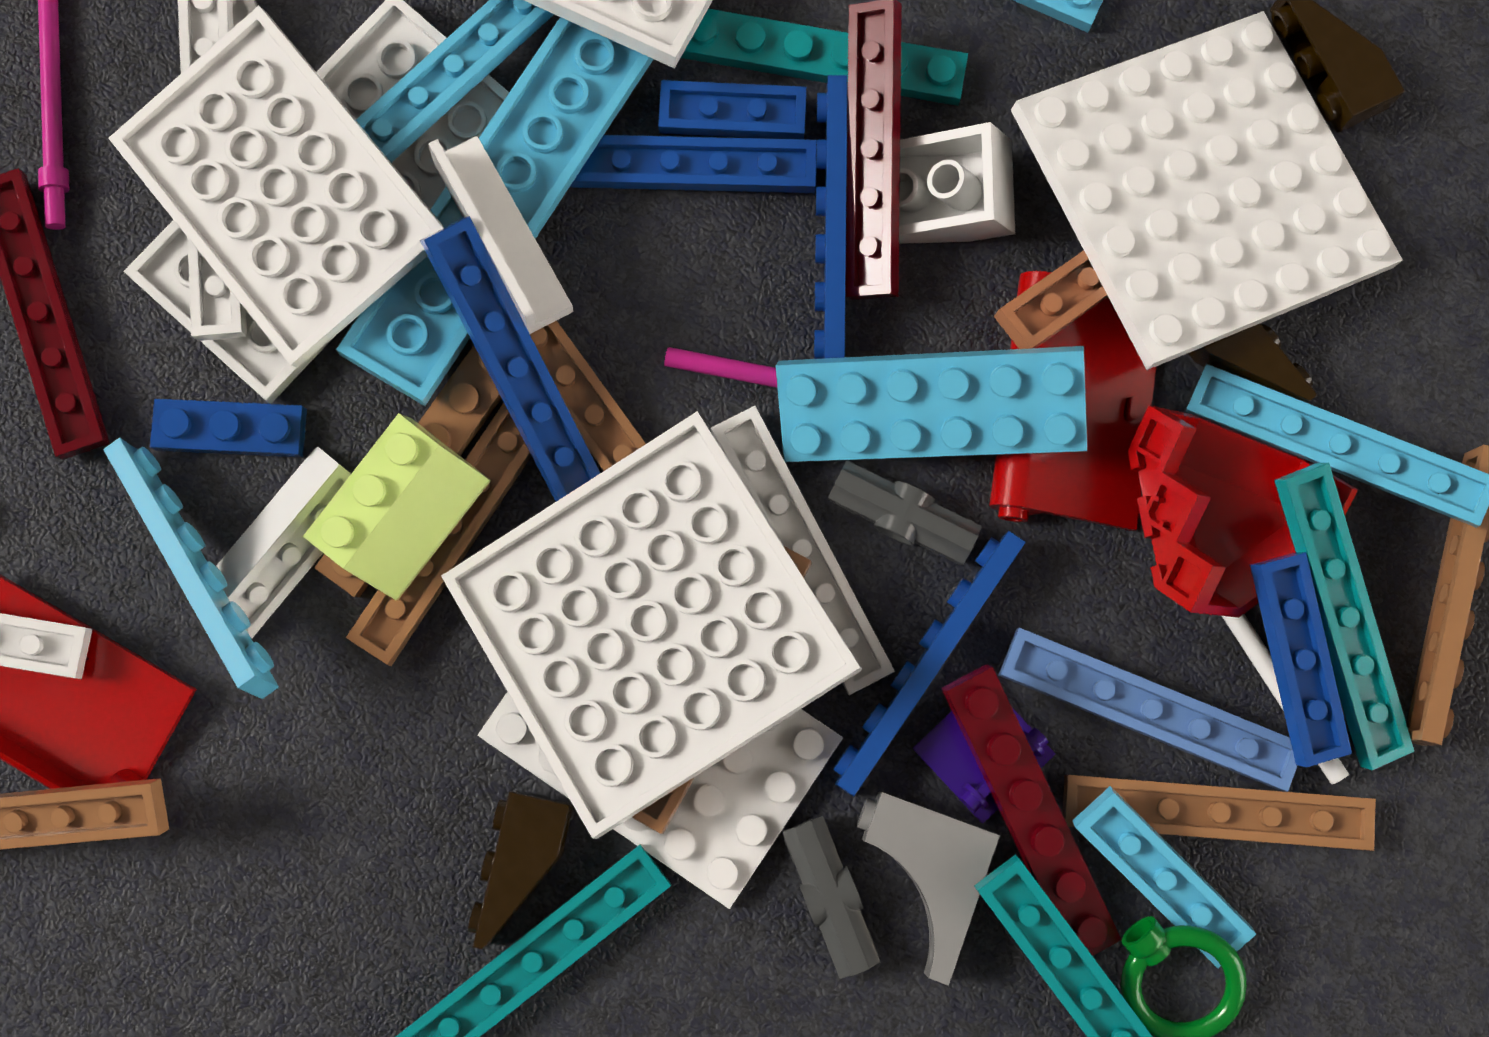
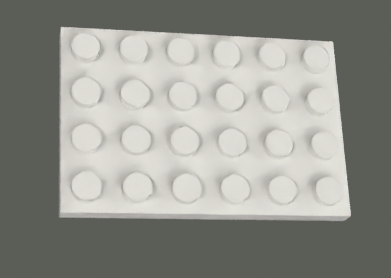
M259 5L108 138L291 366L296 368L305 363L425 259L427 254L420 240L445 228L269 14Z
M507 692L477 736L569 798ZM800 709L695 776L664 834L656 832L632 817L615 827L614 830L635 845L641 844L644 850L730 909L843 737Z

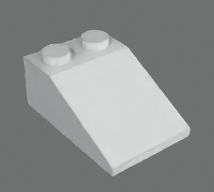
M988 122L900 140L899 244L971 242L1015 234L1012 140L995 125Z

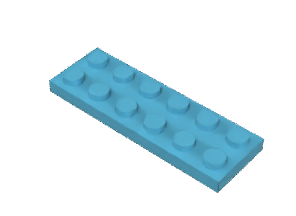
M1084 346L781 360L775 365L785 462L1087 451Z

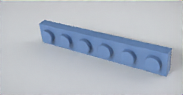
M1017 628L998 676L1282 792H1288L1298 766L1295 763L1290 737L1022 628Z

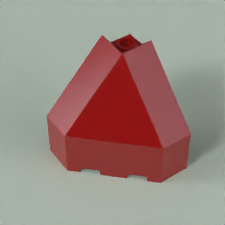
M1148 405L1129 446L1128 456L1131 470L1138 471L1143 496L1137 498L1144 537L1152 540L1156 565L1150 567L1154 587L1190 613L1239 618L1259 603L1250 565L1296 552L1274 480L1315 463L1197 415ZM1333 475L1344 515H1346L1358 489Z

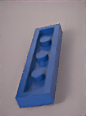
M1295 552L1251 564V572L1296 765L1310 767L1352 754L1306 552Z

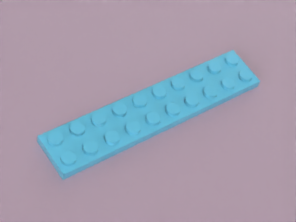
M561 17L479 137L535 239L654 60ZM445 187L430 210L441 224L447 227L462 219L463 216L447 187ZM427 256L357 317L336 350L343 358L423 406H426L470 339V336Z

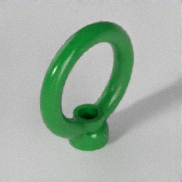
M1152 916L1140 919L1125 932L1122 944L1130 954L1125 961L1121 974V995L1152 1036L1213 1037L1234 1021L1245 1000L1247 980L1240 956L1225 939L1208 929L1197 926L1179 925L1163 928ZM1194 947L1206 951L1219 962L1223 969L1226 982L1223 997L1213 1011L1200 1019L1189 1022L1167 1020L1154 1013L1144 1000L1141 983L1147 966H1154L1162 962L1169 955L1172 948Z

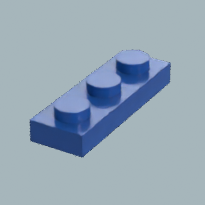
M661 80L659 133L804 139L807 87Z
M154 399L150 448L156 451L303 457L307 409L302 405Z

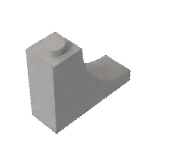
M878 792L875 801L869 798L866 799L857 827L865 830L862 837L863 841L878 847L896 860L914 882L925 906L929 926V951L924 974L929 979L949 986L980 895L974 885L986 877L1000 835L889 794Z

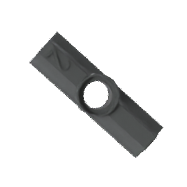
M847 460L827 501L834 505L840 506L846 511L874 523L873 527L884 535L906 545L913 546L917 544L960 566L964 565L982 528L981 525L976 524L974 521L935 504V499L921 489L901 481L892 483Z
M819 816L782 831L790 857L802 881L799 884L815 928L819 927L839 979L854 976L881 963L869 928H867L860 911L863 909L859 894L846 865L843 866L824 817Z

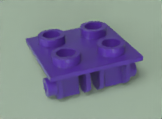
M1013 709L1040 768H1042L1055 753L1047 745L1049 743L1047 738L1037 728L1034 727L1032 729ZM951 711L912 749L983 824L999 808Z

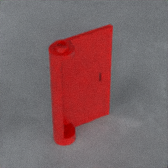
M1028 271L1021 273L1017 296L1052 272ZM1107 297L1037 347L1084 346L1087 451L996 454L989 507L999 511L998 518L1001 520L1028 522L1029 515L1046 513L1129 531L1137 530L1139 516L1137 498L1141 497L1142 490L1138 471L1131 470L1128 449L1148 405L1152 406L1156 367L1146 370L1109 297ZM1011 339L1010 349H1019Z
M0 575V613L91 628ZM91 628L92 634L87 658L89 659L85 662L82 679L0 666V760L49 789L147 780L197 689Z

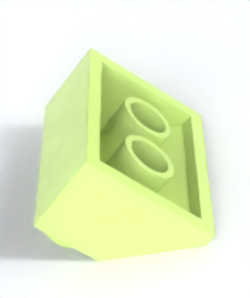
M398 413L302 537L344 570L394 600H399L491 480L415 420Z

